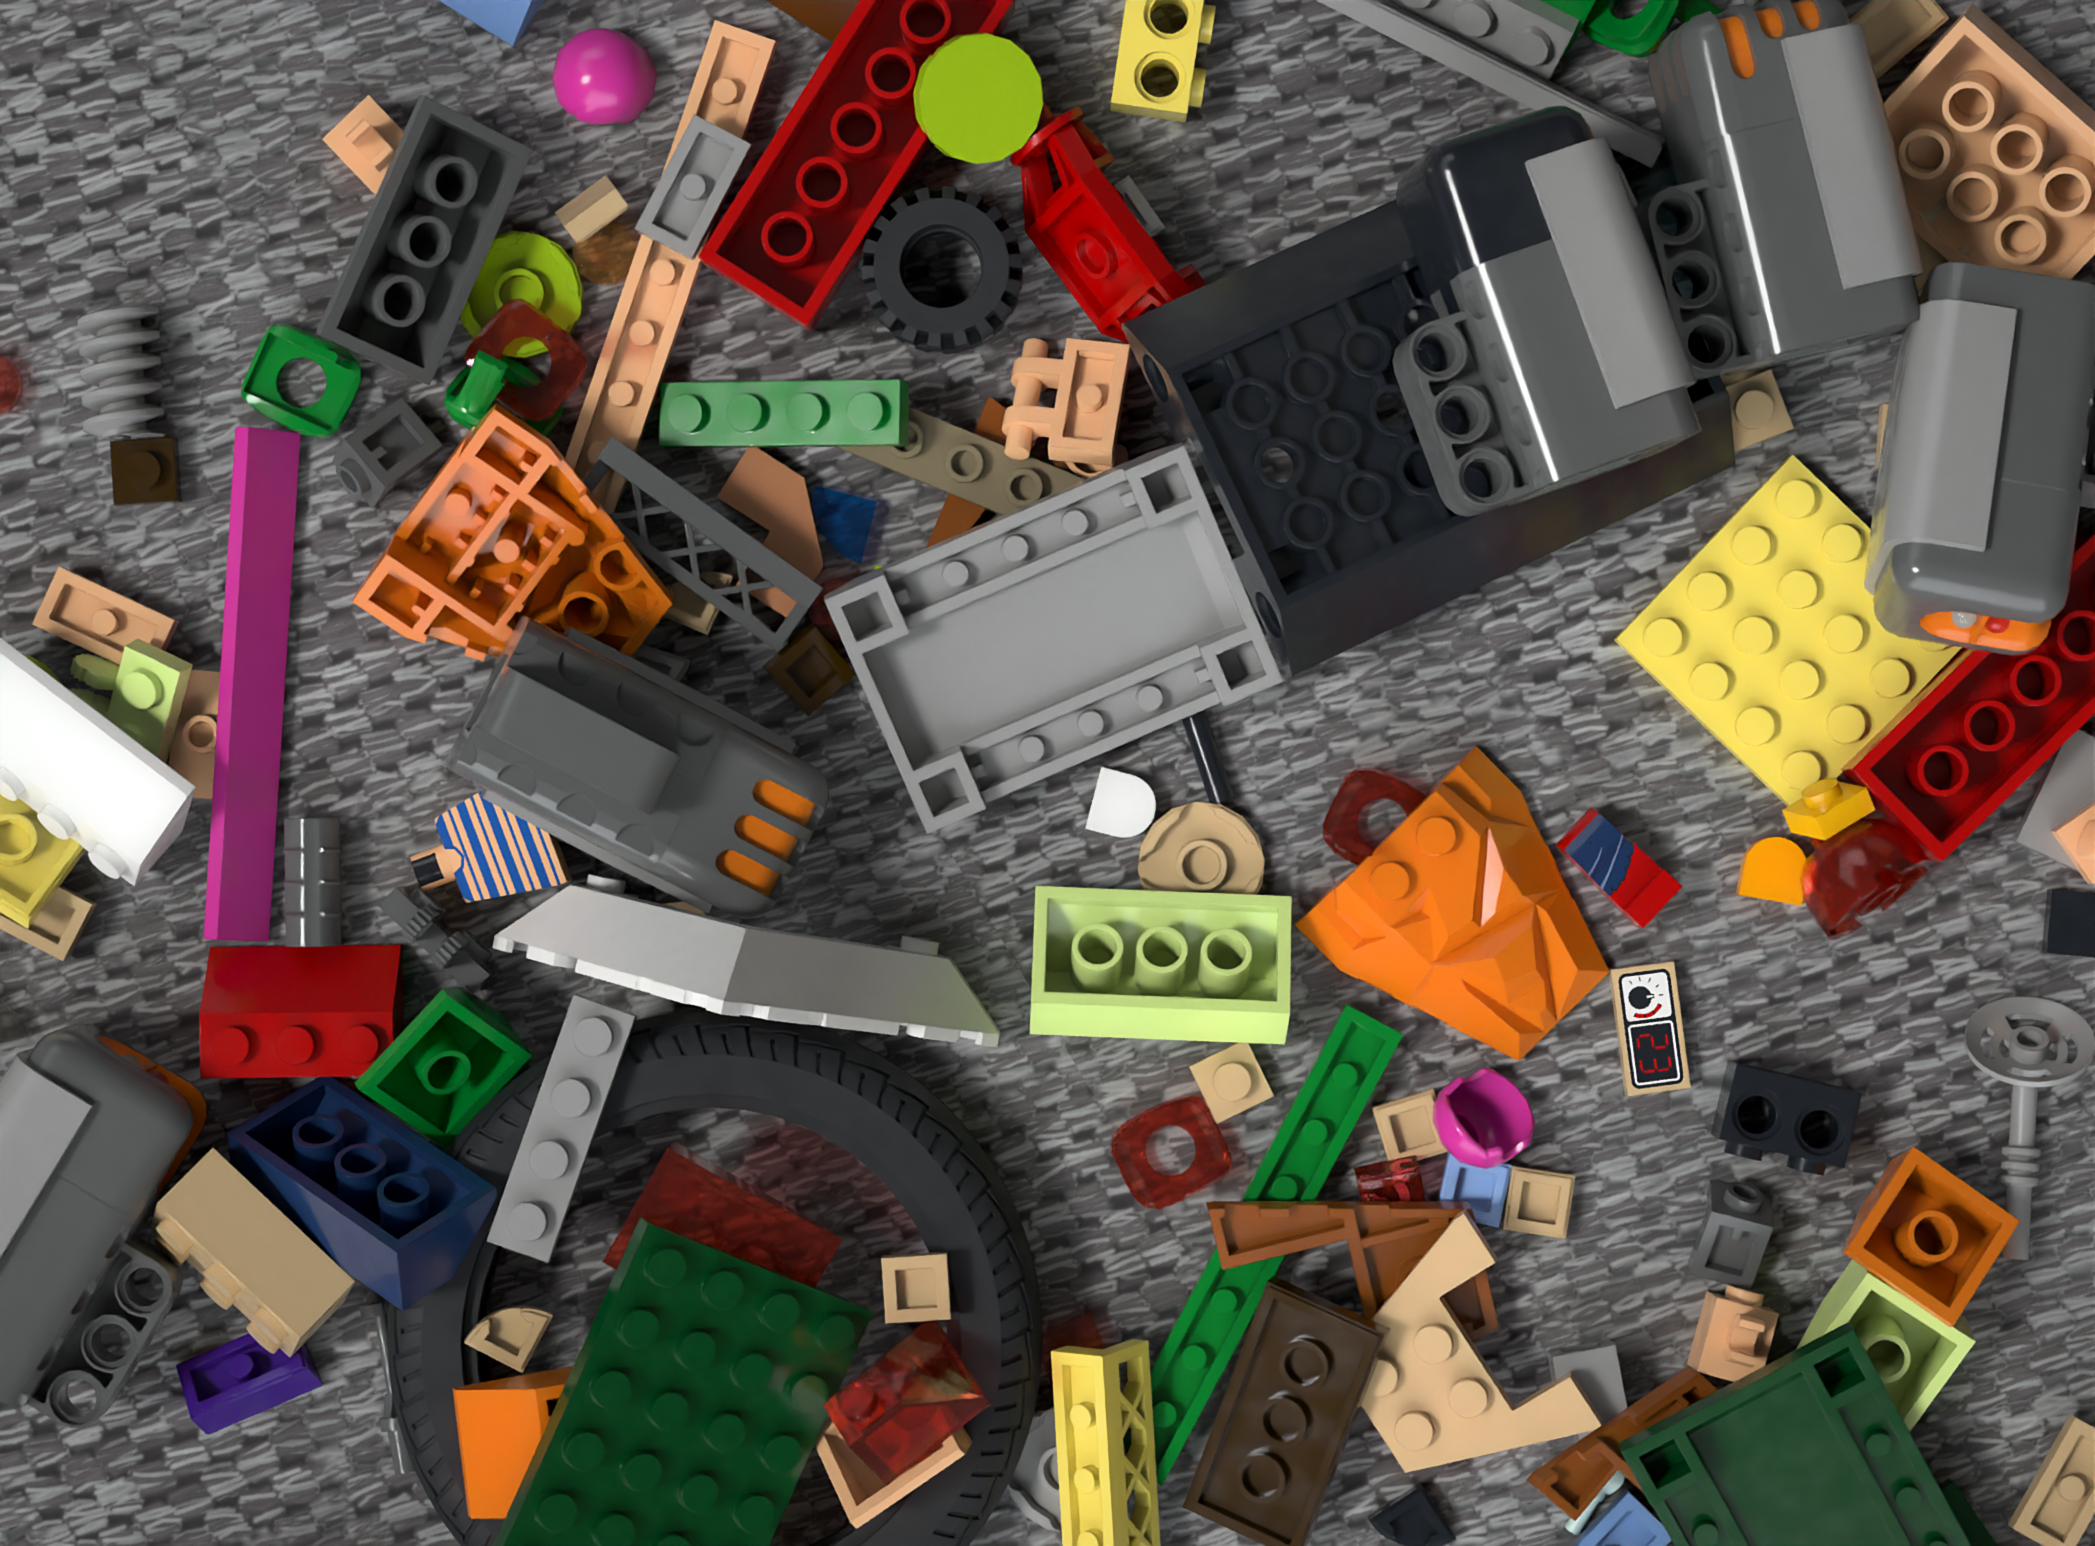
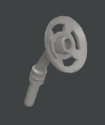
M2017 996L1999 999L1978 1009L1967 1022L1964 1045L1968 1056L1979 1069L1997 1080L2012 1084L2009 1145L2002 1147V1154L2007 1156L2008 1160L2001 1162V1169L2006 1170L2007 1174L2000 1176V1183L2006 1185L2005 1211L2020 1222L2003 1247V1258L2029 1260L2032 1187L2039 1186V1179L2034 1177L2033 1173L2040 1171V1164L2034 1162V1159L2041 1157V1150L2035 1148L2038 1087L2063 1084L2081 1075L2093 1060L2095 1036L2087 1021L2071 1008L2044 998ZM2033 1019L2049 1023L2050 1025L2046 1031L2035 1026H2021L2012 1030L2008 1021ZM1986 1032L1992 1036L1989 1048L1990 1058H1986L1980 1044ZM2072 1038L2078 1052L2072 1064L2066 1063L2068 1057L2066 1040ZM2002 1045L2009 1048L2007 1058H2003L2000 1053ZM2052 1048L2057 1053L2055 1061L2047 1060L2048 1050Z

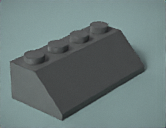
M420 95L316 334L393 372L430 385L533 149L427 96Z

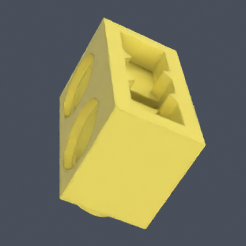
M1126 0L1110 111L1186 122L1188 106L1201 108L1207 69L1194 67L1197 44L1211 43L1216 6L1203 4L1204 0ZM1173 4L1183 10L1187 23L1180 31L1166 34L1154 27L1150 16L1158 6ZM1153 67L1167 68L1176 76L1178 86L1172 94L1166 97H1154L1148 94L1142 86L1141 78L1144 73Z

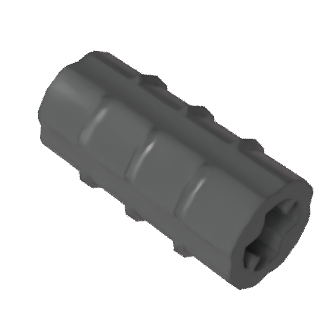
M285 818V847L282 851L285 854V880L283 881L285 885V912L283 915L286 926V947L341 946V916L343 914L341 911V884L343 880L341 879L340 853L343 849L340 847V818Z

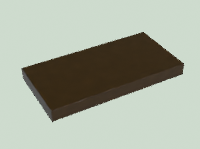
M1275 1276L1271 1277L1264 1288L1183 1508L1264 1546H1307L1390 1328Z

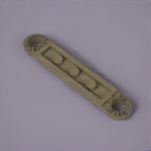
M908 407V446L836 447L1001 516L1085 480L1030 456L1024 460L1012 459L1005 455V446Z

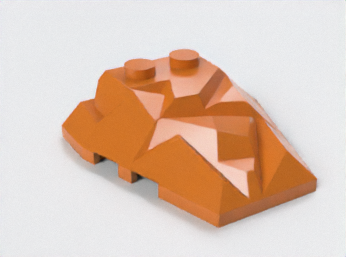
M496 403L484 415L476 427L473 426L398 526L388 547L370 570L352 602L405 638L426 643L427 638L432 637L466 648L464 656L484 662L486 654L496 658L500 657L522 616L531 618L561 635L568 627H572L632 657L673 604L674 597L603 509L592 492L570 467L551 440Z
M1474 746L1430 790L1432 793L1348 876L1342 881L1338 880L1294 925L1340 971L1360 979L1411 1007L1413 1006L1462 1033L1520 1061L1610 971L1562 878L1548 845H1546L1521 791L1477 746Z

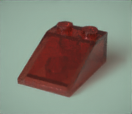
M674 1141L664 1153L602 1262L617 1270L640 1217L816 1286L843 1238Z

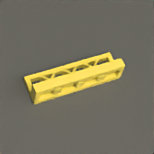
M1131 1339L1105 1349L1064 1346L1052 1350L1051 1365L1063 1546H1161L1149 1341ZM1127 1361L1128 1381L1123 1392H1121L1119 1364ZM1128 1427H1130L1131 1446L1125 1456L1123 1438ZM1133 1489L1135 1508L1129 1520L1127 1501Z

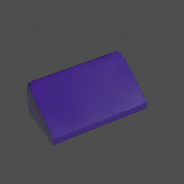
M250 1333L176 1365L190 1418L205 1434L209 1435L322 1386L320 1375L306 1343L290 1358L280 1348L274 1354L270 1353Z

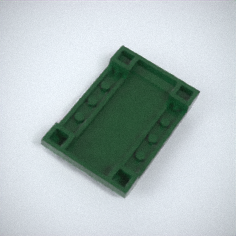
M1850 1322L1618 1443L1622 1455L1675 1546H1971Z

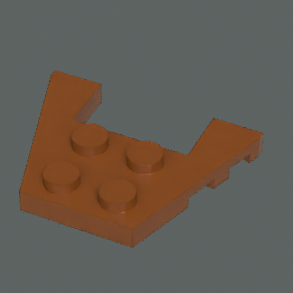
M1688 1366L1541 1466L1528 1477L1527 1481L1575 1522L1616 1471H1619L1644 1493L1622 1455L1618 1443L1715 1393L1718 1389L1699 1372Z

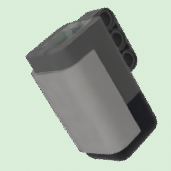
M1567 106L1545 107L1498 124H1486L1477 131L1456 138H1444L1405 172L1398 182L1396 191L1397 210L1432 305L1437 310L1440 319L1428 322L1400 342L1394 352L1393 367L1439 495L1447 508L1455 514L1467 517L1479 515L1505 505H1515L1653 456L1702 431L1687 388L1694 385L1697 381L1651 252L1607 138L1600 137L1594 139L1590 126L1581 113ZM1425 342L1438 349L1442 357L1440 372L1428 370L1421 364L1417 353L1419 343ZM1442 405L1454 406L1462 413L1465 420V429L1462 435L1451 433L1445 428L1440 415ZM1466 467L1477 468L1486 477L1488 491L1484 498L1473 495L1465 486L1464 472Z

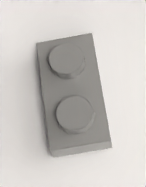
M694 114L645 207L635 230L694 261L753 148L752 145Z

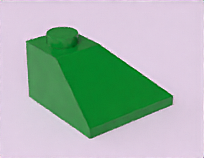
M463 986L443 988L355 1082V1085L362 1093L446 1149L471 1119L532 1057V1054L503 1014Z

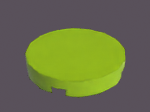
M980 32L956 35L944 42V45L939 47L933 55H929L919 69L913 91L916 119L923 133H926L930 141L936 145L935 147L946 156L974 164L1001 161L1021 149L1037 128L1043 107L1041 78L1029 55L1011 40Z
M510 231L497 235L493 240L461 313L462 324L481 346L508 358L530 359L550 353L571 336L582 316L584 287L578 267L560 245L539 234Z

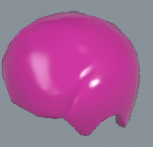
M600 28L577 33L558 51L551 80L558 103L568 114L574 115L577 120L591 125L627 124L638 118L653 100L657 72L650 52L631 36L620 31Z
M1482 1068L1465 1078L1459 1076L1447 1084L1437 1095V1100L1433 1105V1123L1441 1144L1460 1163L1483 1169L1493 1168L1513 1158L1532 1141L1536 1122L1527 1098L1511 1080L1493 1069Z

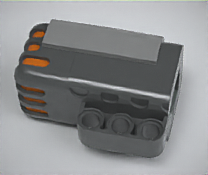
M1764 0L1753 7L1748 3L1730 6L1717 15H1714L1711 11L1698 14L1682 24L1677 30L1668 34L1660 43L1658 49L1649 57L1648 76L1671 168L1678 185L1668 187L1640 203L1634 211L1654 260L1696 380L1726 374V376L1736 375L1858 346L1887 337L1920 320V300L1914 278L1924 273V267L1896 150L1863 27L1861 24L1849 23L1847 12L1841 0ZM1658 207L1668 209L1674 215L1677 221L1675 236L1665 234L1659 228L1656 222ZM1674 270L1682 271L1690 278L1693 284L1691 299H1685L1675 292L1672 285ZM1692 332L1705 339L1709 347V356L1706 363L1697 361L1688 349V338Z
M526 616L521 617L459 733L445 764L450 771L483 787L481 791L483 799L587 854L706 913H709L712 905L733 916L744 919L759 918L768 913L777 903L819 823L829 799L828 783L822 772L812 764L791 754L796 746L795 743L691 687L572 627H568L561 635Z

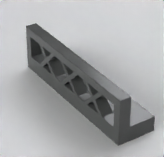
M612 436L597 456L599 460L584 479L583 483L593 492L610 468L632 483L636 510L608 515L636 550L778 652L823 588ZM640 490L662 506L643 509ZM672 512L684 521L688 548L661 552L648 541L644 516ZM637 518L640 536L620 523L619 520ZM692 527L714 544L695 546ZM725 550L736 558L740 585L714 590L706 585L700 578L697 554ZM689 555L692 574L670 558ZM744 565L766 581L747 584ZM776 587L797 602L775 634L753 618L749 591ZM742 592L745 612L724 598L723 595Z

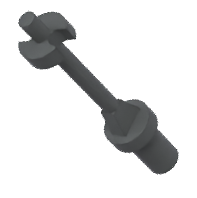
M369 1288L372 1303L361 1304L359 1309L362 1319H375L387 1388L384 1416L379 1418L381 1432H388L395 1474L415 1472L400 1430L392 1396L387 1346V1314L389 1313L390 1302Z

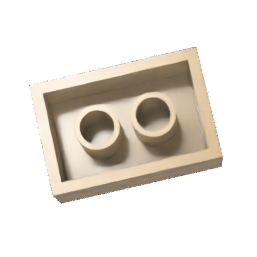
M214 1148L156 1205L151 1227L158 1233L153 1238L155 1245L179 1266L187 1260L205 1277L199 1283L205 1293L226 1310L232 1304L237 1307L251 1321L246 1327L247 1331L263 1348L272 1354L280 1348L291 1358L344 1303L355 1282Z

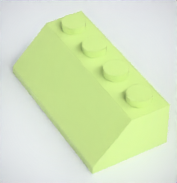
M1036 886L1030 1034L1285 1044L1290 1018L1292 896Z

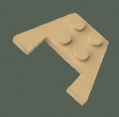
M1466 1209L1454 1217L1442 1235L1426 1251L1409 1275L1370 1319L1390 1328L1361 1406L1405 1473L1594 1431L1602 1426L1603 1419L1571 1371L1521 1402L1513 1404L1442 1296L1493 1265L1497 1260V1256Z

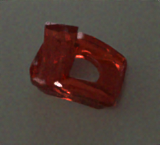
M521 298L512 299L503 305L484 326L467 348L464 359L471 370L479 350L501 360L506 346L514 339L532 337L541 341L549 350L551 357L550 371L546 378L538 385L520 387L511 383L504 376L507 382L496 400L523 419L535 422L547 420L555 414L584 378L587 368V357L581 345L571 335L534 305Z
M1357 768L1349 772L1340 784L1323 823V839L1334 854L1353 864L1359 865L1367 856H1372L1373 850L1376 848L1365 842L1358 831L1357 821L1363 807L1374 799L1385 798L1393 800L1401 806L1407 817L1428 795L1389 773L1373 768Z
M1194 1095L1177 1097L1162 1102L1135 1115L1116 1130L1110 1143L1112 1157L1135 1200L1147 1208H1156L1157 1210H1162L1183 1201L1221 1180L1230 1172L1233 1163L1230 1149L1207 1105L1201 1098ZM1167 1125L1179 1126L1186 1130L1193 1138L1196 1148L1195 1157L1190 1167L1184 1172L1173 1176L1163 1175L1155 1171L1148 1163L1145 1154L1146 1143L1150 1135L1158 1128Z

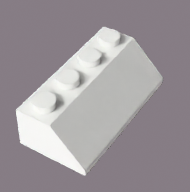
M0 638V795L11 801H16L18 798L38 813V820L51 834L62 840H67L70 837L81 844L89 852L88 856L91 862L102 873L113 879H118L121 876L135 886L183 831L196 787Z

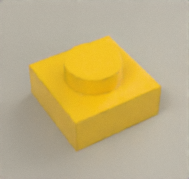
M1829 778L1817 781L1806 787L1801 792L1802 798L1782 810L1791 833L1827 840L1875 811V807L1867 787L1839 782L1837 779Z

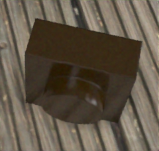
M172 437L110 441L114 505L131 506L182 502L178 439Z
M811 624L762 666L798 709L807 716H810L855 675L854 671L820 631Z

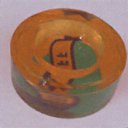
M611 221L584 242L574 243V261L581 274L592 283L601 286L617 285L627 278L637 249V243L624 226Z

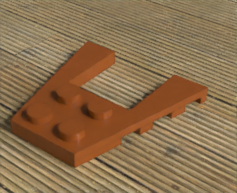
M1469 1201L1206 1202L1222 1270L1346 1240L1363 1315L1368 1319H1371L1383 1303L1390 1298L1412 1271L1416 1263L1432 1247L1459 1212L1466 1209L1475 1223L1473 1209ZM1486 1269L1442 1295L1472 1342L1499 1328Z

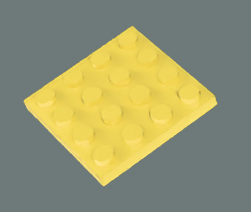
M1794 455L1789 456L1614 639L1787 806L1802 798L1801 792L1809 785L1823 779H1836L1843 772L1841 768L1879 733L1962 648L1902 638L1885 631L1874 613V596L1864 586L1871 529Z

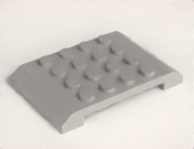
M1182 442L1148 452L857 577L824 596L829 613L927 834L985 810V803L1219 703H1222L1224 707L1283 682Z

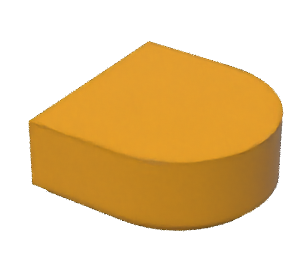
M1765 837L1757 840L1746 850L1742 858L1736 894L1802 906L1808 873L1807 860L1803 851L1794 842L1782 837Z

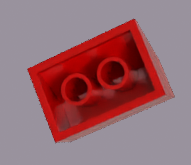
M403 944L324 947H210L199 1013L200 1078L361 1077L404 1031Z

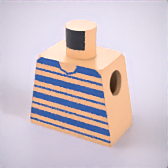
M481 791L434 819L443 843L442 845L410 857L415 876L424 892L457 880L466 903L562 885L573 881L557 837L483 799Z

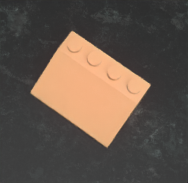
M1972 3L1883 102L1913 226L1920 236L1950 263H1970L2071 280L2095 255V111ZM1947 192L1948 206L1930 225L1927 224L1920 215L1926 209L1929 212ZM1956 195L1963 202H1965L1972 209V211L1963 208L1958 203ZM1965 242L1972 248L1968 253L1969 257L1964 256L1958 250Z

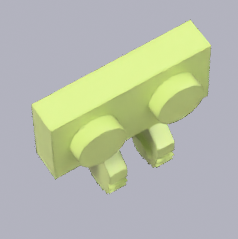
M136 639L125 645L120 665L104 660L103 657L90 655L89 653H81V655H76L73 658L70 670L74 678L86 682L85 684L95 689L113 690L111 700L100 694H94V691L91 692L87 689L72 688L70 691L166 764L193 664L145 641Z

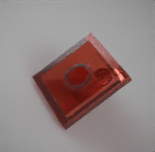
M937 1320L925 1321L839 1388L838 1391L825 1401L823 1406L848 1447L888 1485L988 1407L991 1402Z

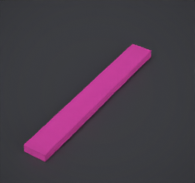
M235 427L203 939L269 941L301 436L300 433L254 427Z

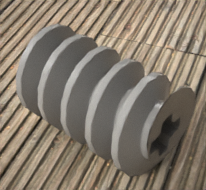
M146 305L112 306L97 309L95 312L78 319V330L96 336L79 345V354L84 358L98 362L80 371L81 381L99 387V389L81 396L83 407L101 413L83 422V431L85 433L114 441L165 437V433L146 427V421L164 415V408L145 402V396L159 391L163 387L162 382L144 377L143 372L146 369L161 364L160 356L142 351V345L160 338V331L141 326V319L159 313L158 307Z

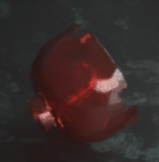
M1862 818L1827 840L1810 839V844L1814 847L1815 851L1803 864L1800 878L1804 904L1813 920L1829 940L1840 939L1862 927L1854 918L1855 915H1867L1880 906L1883 912L1908 893L1926 874L1927 869L1924 865L1931 864V859L1919 844L1900 826L1884 819Z

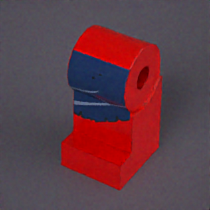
M1591 807L1556 843L1557 848L1635 927L1643 929L1683 887L1665 869L1660 868L1634 842H1629L1607 819Z

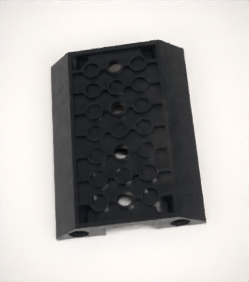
M1615 160L1635 210L1638 202L1619 163ZM1396 199L1121 324L1122 330L1176 443L1190 437L1244 550V554L1234 559L1233 563L1288 678L1736 465L1730 396L1720 375L1696 380L1697 382L1687 388L1702 429L1699 433L1669 449L1629 465L1515 505H1505L1479 515L1466 517L1455 514L1442 501L1394 373L1393 357L1395 349L1400 342L1428 322L1440 319L1437 310L1432 305L1397 210ZM1672 276V285L1674 287V290L1677 294H1679L1682 297L1677 287V284ZM1690 333L1688 349L1691 355L1697 361L1706 363L1709 352L1702 337L1696 333ZM1425 342L1419 343L1417 353L1421 364L1428 370L1440 372L1442 357L1438 349ZM1392 395L1403 403L1406 409V421L1402 428L1390 429L1379 421L1376 415V403L1380 396ZM1442 405L1440 415L1443 425L1451 433L1462 435L1465 429V420L1462 413L1454 406ZM1279 448L1290 456L1293 463V472L1287 482L1272 481L1263 472L1261 458L1266 449ZM1466 467L1464 472L1465 486L1473 495L1484 498L1488 491L1486 477L1477 468Z

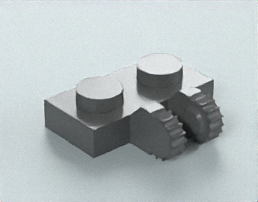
M405 886L395 887L378 906L402 928L401 933L410 942L416 941L432 956L430 960L440 970L446 969L472 994L480 991L497 973L487 963L493 956L492 952L468 930L465 929L462 933L460 931L453 932L440 919L446 913L445 908L427 891L424 892L420 886L413 892L409 891Z

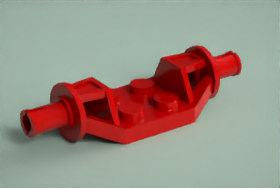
M1043 101L1036 130L1024 146L1014 152L1009 158L1010 163L1015 169L1021 167L1025 232L1099 332L1129 344L1122 330V323L1146 313L1154 306L1159 307L1205 286L1206 283L1192 263L1178 271L1174 270L1165 258L1160 245L1148 235L1125 204L1119 190L1110 184L1102 172L1115 159L1082 122L1085 113L1080 106L1069 110L1063 115L1061 113L1054 115ZM1049 149L1062 182V186L1055 193L1046 151Z

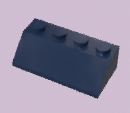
M333 1077L316 1078L226 1133L230 1164L338 1266L402 1311L453 1278L497 1198L495 1186Z

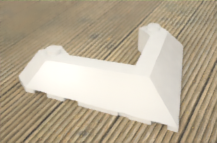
M588 874L586 885L578 883L569 885L494 936L492 946L494 949L512 953L513 949L526 951V958L552 966L575 968L576 973L635 990H641L676 1002L700 1006L708 1011L722 1015L738 1017L743 1015L772 1021L810 1024L889 1035H898L899 1026L902 1025L907 1026L906 1034L923 1039L956 1042L960 1037L976 1040L975 1044L981 1046L997 1047L1000 1030L951 957L937 954L939 942L902 935L900 947L893 945L884 947L753 927L639 899V895L624 893L626 881L594 874Z

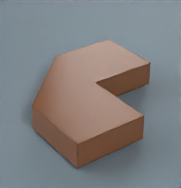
M747 448L717 495V498L770 531L762 545L816 582L825 565L806 479L759 448ZM746 568L747 584L766 581L750 568ZM776 587L749 591L750 595L785 617L789 615L797 602Z

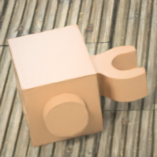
M368 95L322 140L376 195L404 131Z
M1727 1285L1725 1295L1706 1291L1687 1365L1699 1373L1733 1382L1764 1367L1779 1314L1769 1307L1762 1306L1764 1294Z

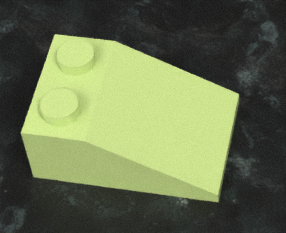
M1851 1260L1823 1299L1796 1349L1850 1322L1910 1433L1976 1341L1966 1317L1962 1314L1954 1326L1949 1328L1857 1262Z

